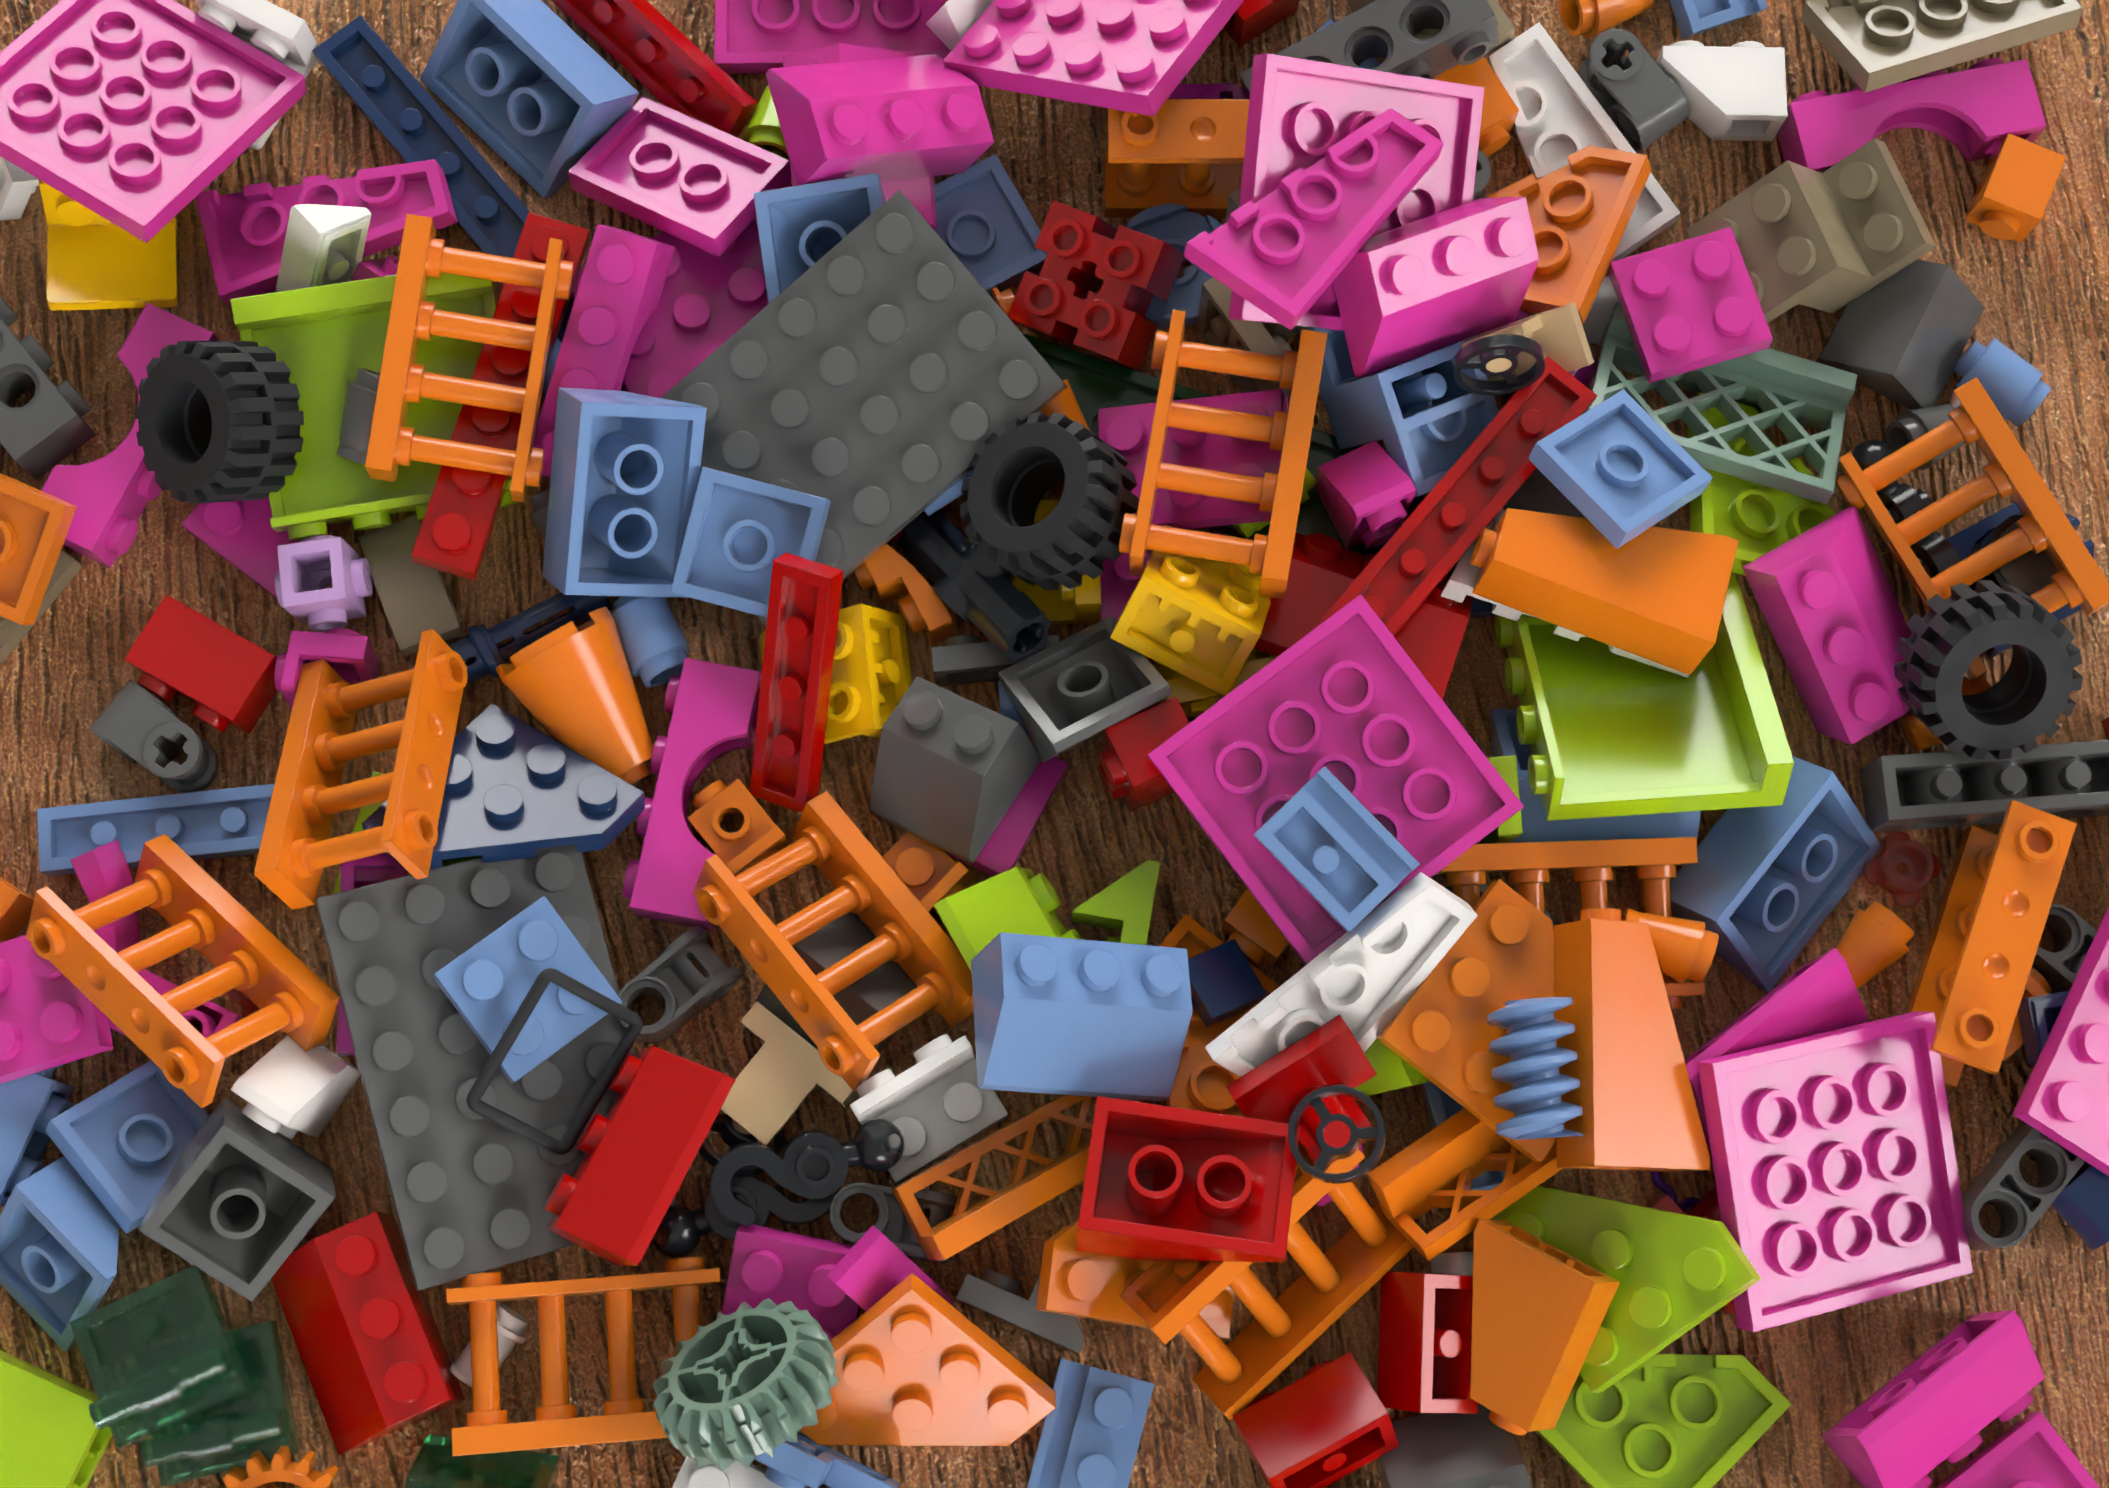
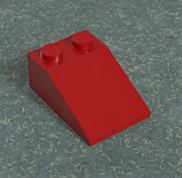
M1097 1096L1077 1228L1076 1251L1152 1261L1285 1262L1297 1164L1289 1147V1124ZM1298 1125V1128H1297V1145H1298V1147H1299V1138H1300L1301 1125Z

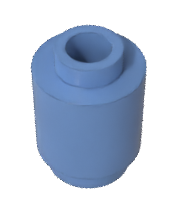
M1995 337L1986 346L1976 340L1952 369L1961 376L1954 386L1955 389L1977 377L2003 419H2008L2017 427H2020L2032 415L2051 390L2049 385L2040 380L2043 374L2041 371Z
M622 596L617 599L613 604L615 611L611 615L615 620L631 674L635 677H640L644 686L648 688L668 683L672 674L681 676L684 659L687 658L686 655L690 651V647L666 597Z

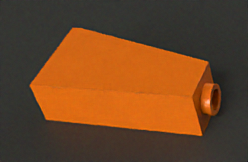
M1507 508L1494 531L1483 528L1476 541L1470 565L1478 567L1479 570L1472 593L1691 675L1716 642L1739 540L1724 535L1652 526L1616 549L1587 518Z
M1591 908L1580 910L1579 921L1554 925L1555 997L1573 998L1572 1005L1555 1012V1019L1575 1024V1032L1556 1041L1557 1046L1576 1051L1578 1056L1577 1060L1559 1067V1073L1580 1080V1087L1561 1095V1100L1582 1107V1115L1563 1124L1565 1129L1584 1134L1583 1136L1557 1138V1168L1653 1172L1710 1170V1155L1649 924L1646 922L1621 921V910Z

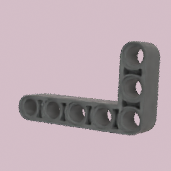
M2052 904L2045 926L2053 933L2055 946L2052 952H2048L2038 946L2032 968L2037 970L2047 980L2052 990L2051 993L2071 989L2097 930L2073 910L2064 905ZM2021 1121L1962 1195L1964 1209L1963 1225L1968 1236L1969 1248L1976 1251H1990L2018 1244L2026 1237L2085 1161L2024 1121ZM2024 1153L2034 1157L2041 1170L2040 1180L2035 1187L2027 1184L2019 1171V1161ZM1984 1203L1994 1206L2001 1218V1228L1995 1237L1986 1234L1979 1222V1211Z

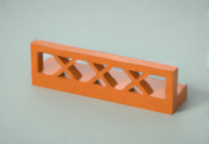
M1060 1095L892 1188L927 1259L946 1260L1082 1183L1085 1180L1090 1139L1079 1144L1082 1130L1089 1133L1092 1132L1093 1123L1085 1121L1092 1097ZM1122 1099V1100L1140 1102V1100H1135V1099ZM1078 1103L1074 1117L1060 1113ZM1047 1119L1071 1126L1064 1153L1053 1160L1030 1153L1036 1127ZM1022 1134L1019 1148L1004 1144ZM992 1150L1015 1157L1009 1183L998 1191L973 1184L981 1156ZM1027 1161L1040 1165L1039 1168L1023 1176ZM966 1165L962 1180L947 1176ZM934 1182L959 1189L952 1217L931 1228L914 1194ZM970 1193L985 1197L966 1208Z
M1463 1108L1367 1175L1384 1216L1429 1262L1474 1231L1479 1219L1490 1220L1563 1168H1557V1145L1551 1148L1542 1162H1533L1467 1109ZM1485 1171H1506L1504 1181L1493 1189L1470 1190L1472 1180ZM1432 1208H1452L1450 1218L1428 1234L1414 1221Z

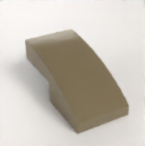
M416 514L392 523V525L359 536L364 556L370 565V573L404 658L418 652L423 631L434 629L444 641L463 635L449 589L440 571L413 563L411 554L422 525V521L417 520Z

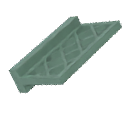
M1616 302L1596 355L1598 362L1591 391L1598 396L1587 411L1624 389L1700 466L1828 504L1834 492L1846 410L1855 391L1857 374L1768 348L1648 384L1620 304ZM1619 370L1639 375L1640 377L1627 381ZM1679 388L1704 394L1688 399ZM1656 389L1669 406L1653 411L1639 394ZM1737 403L1755 407L1761 414L1748 417ZM1716 407L1730 424L1714 429L1700 412ZM1682 419L1696 436L1685 438L1675 435L1665 424ZM1777 425L1791 443L1776 448L1761 430ZM1801 425L1823 432L1810 436ZM1742 437L1757 455L1748 457L1735 453L1726 442ZM1803 455L1819 473V477L1797 472L1788 460Z

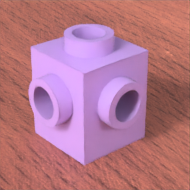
M316 535L304 538L299 543L277 546L279 571L275 572L274 581L278 602L282 608L304 626L308 625L309 629L314 631H327L332 628L346 627L348 619L367 617L365 596L373 594V579L370 573V565L368 560L361 558L341 536ZM332 583L333 588H326L329 584Z

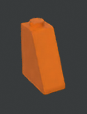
M1479 1219L1474 1230L1470 1398L1491 1410L1488 1416L1491 1422L1513 1434L1525 1436L1527 1432L1554 1429L1620 1282L1507 1220Z

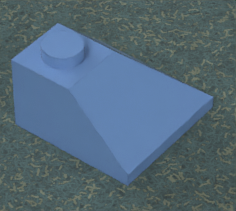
M878 173L753 193L768 303L774 300L886 202Z
M65 1156L16 1184L0 1214V1284L66 1353L76 1346L117 1274L119 1224Z

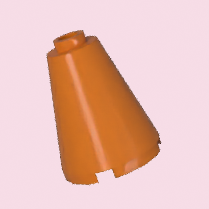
M605 606L589 613L592 620L578 628L573 621L561 626L509 657L512 663L500 664L495 669L502 683L559 743L632 785L651 774L646 762L652 759L654 746L615 620Z

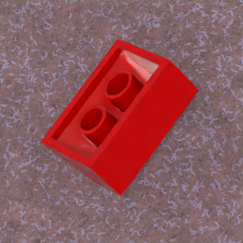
M1296 532L1285 599H1270L1271 604L1254 649L1279 656L1306 636L1375 557L1376 553L1366 556L1342 548V545L1337 540L1327 535L1318 533L1303 535ZM1449 576L1444 577L1394 636L1442 700L1468 624L1474 597L1466 595L1463 602L1460 603L1442 597L1441 594L1450 578Z
M655 1046L641 1050L638 1058L628 1054L609 1087L610 1090L618 1093L606 1117L596 1113L579 1141L577 1149L586 1154L574 1177L564 1173L548 1198L545 1210L553 1213V1216L546 1229L616 1266L639 1265L736 1080L724 1073Z
M375 1211L316 1237L291 1253L272 1276L273 1286L338 1455L348 1453L466 1400L458 1378L449 1369L452 1363L423 1290L416 1291L403 1239L394 1216Z

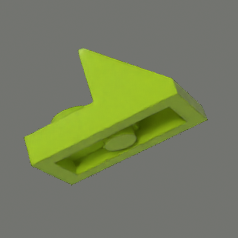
M1145 861L1072 911L1071 921L1122 931L1121 938L1108 936L1107 942L1146 945L1160 862Z

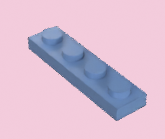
M274 784L37 809L39 872L46 876L75 874L76 872L70 859L118 839L128 867H138L144 843L163 834H166L194 861L258 854Z

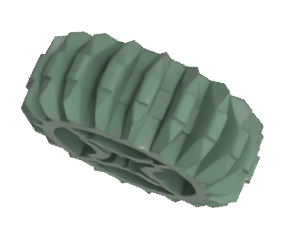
M768 1298L763 1300L756 1308H752L749 1304L743 1302L737 1311L732 1314L725 1315L719 1311L716 1321L706 1327L696 1325V1334L690 1340L675 1343L677 1356L668 1358L660 1364L663 1376L659 1377L653 1384L657 1395L653 1405L657 1411V1419L667 1438L675 1449H679L683 1457L688 1456L692 1458L699 1467L713 1463L720 1471L728 1468L736 1459L747 1468L757 1455L766 1453L773 1458L776 1447L786 1441L798 1443L797 1432L803 1426L818 1424L816 1410L827 1407L832 1403L829 1390L839 1382L835 1372L837 1364L833 1355L835 1350L819 1322L812 1318L808 1310H798L792 1301H787L777 1306Z

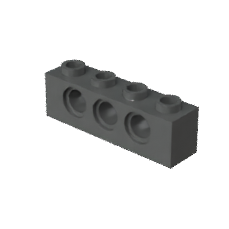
M1376 0L1275 55L1360 68L1359 66L1366 59L1381 57L1385 61L1380 66L1370 70L1435 79L1437 75L1458 64L1469 65L1477 62L1490 51L1492 46L1499 43L1495 14L1487 0ZM1436 28L1441 30L1439 34L1430 39L1422 40L1415 38V35L1423 29ZM1253 66L1239 73L1243 87L1249 96Z
M0 295V443L11 457L36 480L96 436L95 432L82 417L91 408L67 379L60 385H56L46 372L55 363L31 334L22 340L18 337L10 325L19 318ZM28 389H36L34 397L28 404L15 408L16 399L22 392Z
M2109 740L2038 745L2037 748L2027 753H2024L2019 747L2012 748V758L1997 760L1989 751L1984 760L1970 758L1963 750H1960L1958 753L1955 751L1880 756L1860 770L1866 822L1873 833L2002 824L2008 804L2012 800L2063 819L2109 816Z

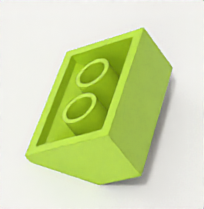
M1014 867L934 904L970 970L971 960L1000 932L1082 939L1074 928L1069 931L1065 930L1055 912V909L1061 906L1055 889L1043 873L1040 872L1034 876L1031 869Z

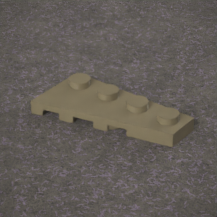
M1814 0L1805 2L1801 22L1866 93L2078 27L2083 7L2076 0H1894L1886 2L1884 0H1854V5L1830 8L1827 0Z

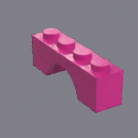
M1990 58L1972 65L1967 70L1945 74V71L1941 69L1911 78L1909 81L1895 83L1866 93L1859 86L1854 87L1850 92L1828 95L1826 91L1821 90L1805 93L1795 98L1788 105V116L1779 129L1777 136L1784 162L1788 160L1823 173L1872 139L1898 128H1920L1937 133L1956 146L1966 160L1970 162L1990 158L2008 133L2033 143L2046 127V123L2027 59L2004 63L2001 58Z
M597 224L537 424L534 447L545 449L542 475L551 477L558 387L621 391L625 371L636 340L645 322L658 307L676 247L616 227Z
M147 303L117 357L130 371L138 391L141 379H147L148 377L146 367L152 358H160V350L167 345H177L178 341L220 340L213 332ZM138 393V405H139L140 395H139V393ZM135 419L134 425L125 440L111 453L86 464L55 465L41 489L43 492L77 506L63 547L109 568L112 567L118 555L126 553L132 546L138 532L137 520L147 502L154 500L162 492V489L155 482V472L148 471L145 466L143 447L138 446L136 432L139 431L138 419Z
M685 658L681 676L671 675L665 696V712L672 713L667 737H657L651 760V773L659 774L654 798H644L645 809L638 816L637 834L645 836L640 861L630 860L623 885V897L631 898L629 907L637 917L688 927L700 925L705 930L713 931L714 924L704 917L692 892L706 859L715 854L703 847L692 833L690 822L687 818L689 817V801L696 781L711 763L730 752L753 747L761 683L760 671Z

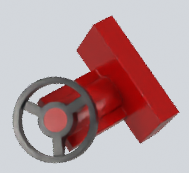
M1340 1014L1226 1086L1244 1117L1289 1124L1288 1142L1290 1150L1300 1167L1315 1179L1333 1184L1352 1182L1370 1172L1383 1154L1386 1143V1127L1383 1117L1376 1104L1366 1094L1355 1089L1377 1075ZM1354 1098L1361 1101L1371 1110L1375 1116L1377 1127L1371 1125ZM1298 1125H1301L1299 1140L1314 1162V1167L1309 1165L1299 1152L1297 1145ZM1377 1140L1370 1157L1358 1168L1340 1174L1325 1173L1336 1160L1348 1158L1363 1143Z

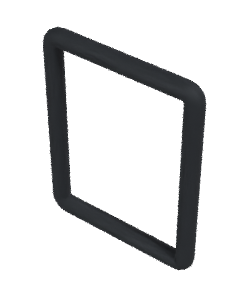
M553 968L545 969L537 976L469 1091L467 1105L473 1112L555 1154H566L574 1147L643 1027V1021L637 1013ZM550 982L629 1024L561 1141L481 1100Z

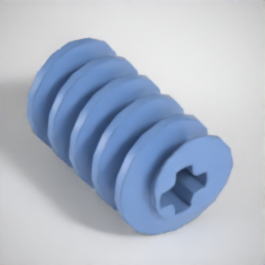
M1546 997L1506 1001L1505 1007L1487 1015L1488 1025L1507 1030L1508 1033L1489 1043V1051L1510 1058V1062L1491 1071L1492 1079L1512 1085L1511 1090L1493 1099L1495 1107L1514 1113L1513 1118L1496 1125V1134L1514 1140L1584 1135L1565 1129L1563 1124L1582 1115L1581 1106L1561 1100V1095L1580 1087L1579 1079L1559 1073V1067L1578 1059L1577 1052L1557 1046L1556 1041L1575 1032V1024L1554 1018V1012L1573 1004L1572 997Z

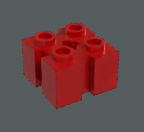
M1053 200L1035 244V248L1047 254L1039 276L1027 271L1024 272L1008 313L1009 319L1033 331L1072 346L1075 344L1095 355L1139 371L1157 327L1155 323L1145 318L1152 297L1167 302L1184 259V254L1165 241L1119 225L1118 229H1116L1098 216ZM1099 278L1103 282L1102 287L1096 294L1090 291L1094 280Z

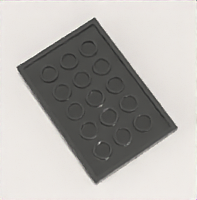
M899 190L661 398L701 405L707 408L701 471L702 467H707L831 500L815 562L844 570V580L973 468L969 466L975 453L979 456L983 455L988 448L984 441L993 432L1000 437L1006 432L1005 424L1015 418L1026 423L1030 413L1039 412L1065 390L1067 386L907 197ZM756 615L766 626L767 618Z
M576 845L536 849L537 857L483 863L481 857L429 870L427 878L416 880L412 875L316 898L315 900L416 1291L467 1277V1274L481 1273L575 1245V1243L546 1229L553 1213L545 1210V1205L555 1185L564 1173L574 1177L586 1154L577 1149L585 1129L596 1113L606 1117L618 1093L610 1090L609 1087L607 1088L570 1152L562 1155L555 1154L473 1112L467 1105V1096L490 1058V1054L432 976L545 895L610 986L619 995L582 852L577 853ZM608 1013L515 1083L511 1084L499 1068L481 1100L561 1141L627 1029L623 1026L620 1019ZM632 1046L628 1054L636 1057L634 1046ZM673 1199L670 1206L676 1205L675 1199Z

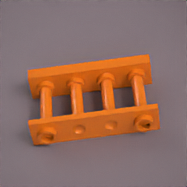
M1167 99L1154 116L1108 108V151H1105L1104 159L1105 218H1133L1150 207L1171 203L1187 206V211L1198 213L1204 218L1206 214L1212 218H1226L1229 194L1239 189L1242 184L1250 99Z
M406 213L365 468L370 478L396 482L399 465L410 466L411 460L512 476L510 486L512 501L525 503L527 486H540L545 449L534 447L556 302L557 298L569 300L574 271V262L563 260V240L549 239L546 264L446 247L445 240L436 239L433 218ZM443 272L542 289L536 326L436 309L435 302L426 301L429 277L440 279ZM432 335L532 351L526 388L425 372V365L415 364L419 339L430 341ZM423 397L521 413L516 451L415 435V428L405 427L409 402L420 404Z
M1172 310L1169 332L1157 330L1155 336L1151 369L1161 370L1162 373L1137 515L1129 513L1124 515L1119 552L1130 554V575L1141 577L1143 573L1147 550L1250 566L1249 573L1262 575L1259 596L1284 600L1328 333L1302 329L1298 352L1285 350L1284 356L1184 341L1186 311ZM1179 367L1280 382L1279 389L1292 391L1289 411L1275 410L1274 417L1175 402L1173 398ZM1168 427L1270 443V450L1282 451L1278 474L1265 472L1264 478L1164 463L1163 456ZM1161 488L1260 504L1259 511L1272 513L1268 535L1255 534L1254 540L1152 524L1157 490Z
M1977 377L1953 391L1950 402L1954 410L1947 413L1948 421L1862 471L1851 452L1839 458L1838 469L1842 476L1835 480L1839 493L1848 507H1856L1857 511L1861 508L1864 509L1928 612L1931 609L1925 602L1936 594L1943 600L1951 597L1950 587L1961 583L1970 586L2030 550L2035 554L2045 550L2058 570L2057 573L2051 576L2053 583L2030 595L2050 613L2065 605L2070 609L2080 605L2088 617L2109 605V582ZM1963 442L1968 446L1976 442L1989 462L1981 467L1983 474L1896 524L1876 492L1957 444ZM1995 496H1998L2001 500L2011 496L2023 515V518L2016 521L2018 528L1930 579L1910 546ZM1978 656L1970 664L1966 673L1970 680L1974 682L1983 677L1988 670Z
M434 629L421 633L415 668L350 685L325 659L302 665L254 870V875L292 910L315 905L321 874L325 867L389 852L416 880L428 877L433 849L438 839V822L463 690L468 679V667L462 657L453 651ZM408 697L404 719L352 733L358 710ZM398 748L393 772L341 785L347 761ZM387 801L382 826L329 839L336 813Z
M826 791L806 803L792 834L796 839L794 843L737 876H734L718 855L715 854L706 859L692 893L696 897L698 907L704 917L712 924L720 926L818 1047V1052L824 1065L833 1074L841 1076L854 1092L869 1077L880 1057L879 1052L874 1046L931 1009L939 1012L951 1028L971 1016L974 1011L972 972L954 942ZM809 863L818 866L836 890L779 924L774 925L752 897ZM848 912L858 914L877 938L815 975L792 946ZM891 960L898 963L916 984L917 988L856 1025L833 996Z
M2015 800L2008 804L1999 835L1973 825L1964 830L1905 1014L1915 1011L1934 1012L1936 1031L1929 1050L1941 1056L1945 1088L1948 1090L1958 1086L1964 1064L1991 1074L1999 1072L2077 823Z
M166 834L144 843L134 884L75 911H72L47 886L37 890L35 893L26 939L31 943L35 952L43 959L49 960L163 1071L166 1079L174 1087L182 1089L201 1109L213 1102L225 1058L278 1030L286 1033L305 1052L326 1042L340 997ZM147 906L155 909L172 925V927L117 953L94 932ZM190 947L198 950L216 967L162 995L138 974V972ZM234 988L243 992L260 1009L206 1038L182 1016Z
M1696 837L1475 844L1437 874H1446V886H1453V894L1473 908L1480 899L1479 885H1486L1485 873L1509 872L1510 884H1517V893L1545 914L1543 883L1550 882L1549 871L1573 870V882H1580L1581 909L1583 910L1608 908L1607 881L1613 880V868H1636V880H1643L1645 913L1672 917L1670 879L1676 878L1675 866L1698 863ZM1661 971L1671 1009H1683V996L1705 995V982L1675 983V979Z
M1299 1140L1298 1149L1301 1156L1309 1165L1314 1167V1162ZM1358 1148L1350 1157L1333 1162L1325 1173L1340 1174L1349 1172L1365 1156ZM1297 1163L1287 1251L1304 1273L1276 1300L1249 1268L1253 1262L1156 1261L1119 1296L1165 1345L1178 1332L1181 1333L1207 1364L1191 1380L1231 1421L1233 1419L1232 1416L1238 1414L1414 1247L1384 1216L1380 1204L1378 1203L1372 1208L1353 1182L1333 1184L1320 1181L1306 1173ZM1328 1194L1353 1227L1326 1253H1323L1298 1220L1323 1196ZM1227 1286H1230L1255 1319L1226 1346L1199 1313Z
M689 1257L664 1260L665 1272L503 1285L501 1272L467 1274V1277L461 1278V1288L446 1289L447 1304L450 1306L469 1304L473 1413H466L467 1427L451 1428L452 1455L462 1456L667 1438L657 1419V1411L645 1412L644 1398L637 1399L632 1292L672 1288L675 1343L690 1340L696 1334V1325L701 1326L699 1286L718 1285L720 1283V1268L705 1269L704 1257ZM605 1294L610 1401L603 1402L604 1415L577 1418L576 1404H569L564 1297ZM537 1299L542 1407H535L536 1421L508 1423V1410H501L496 1302Z

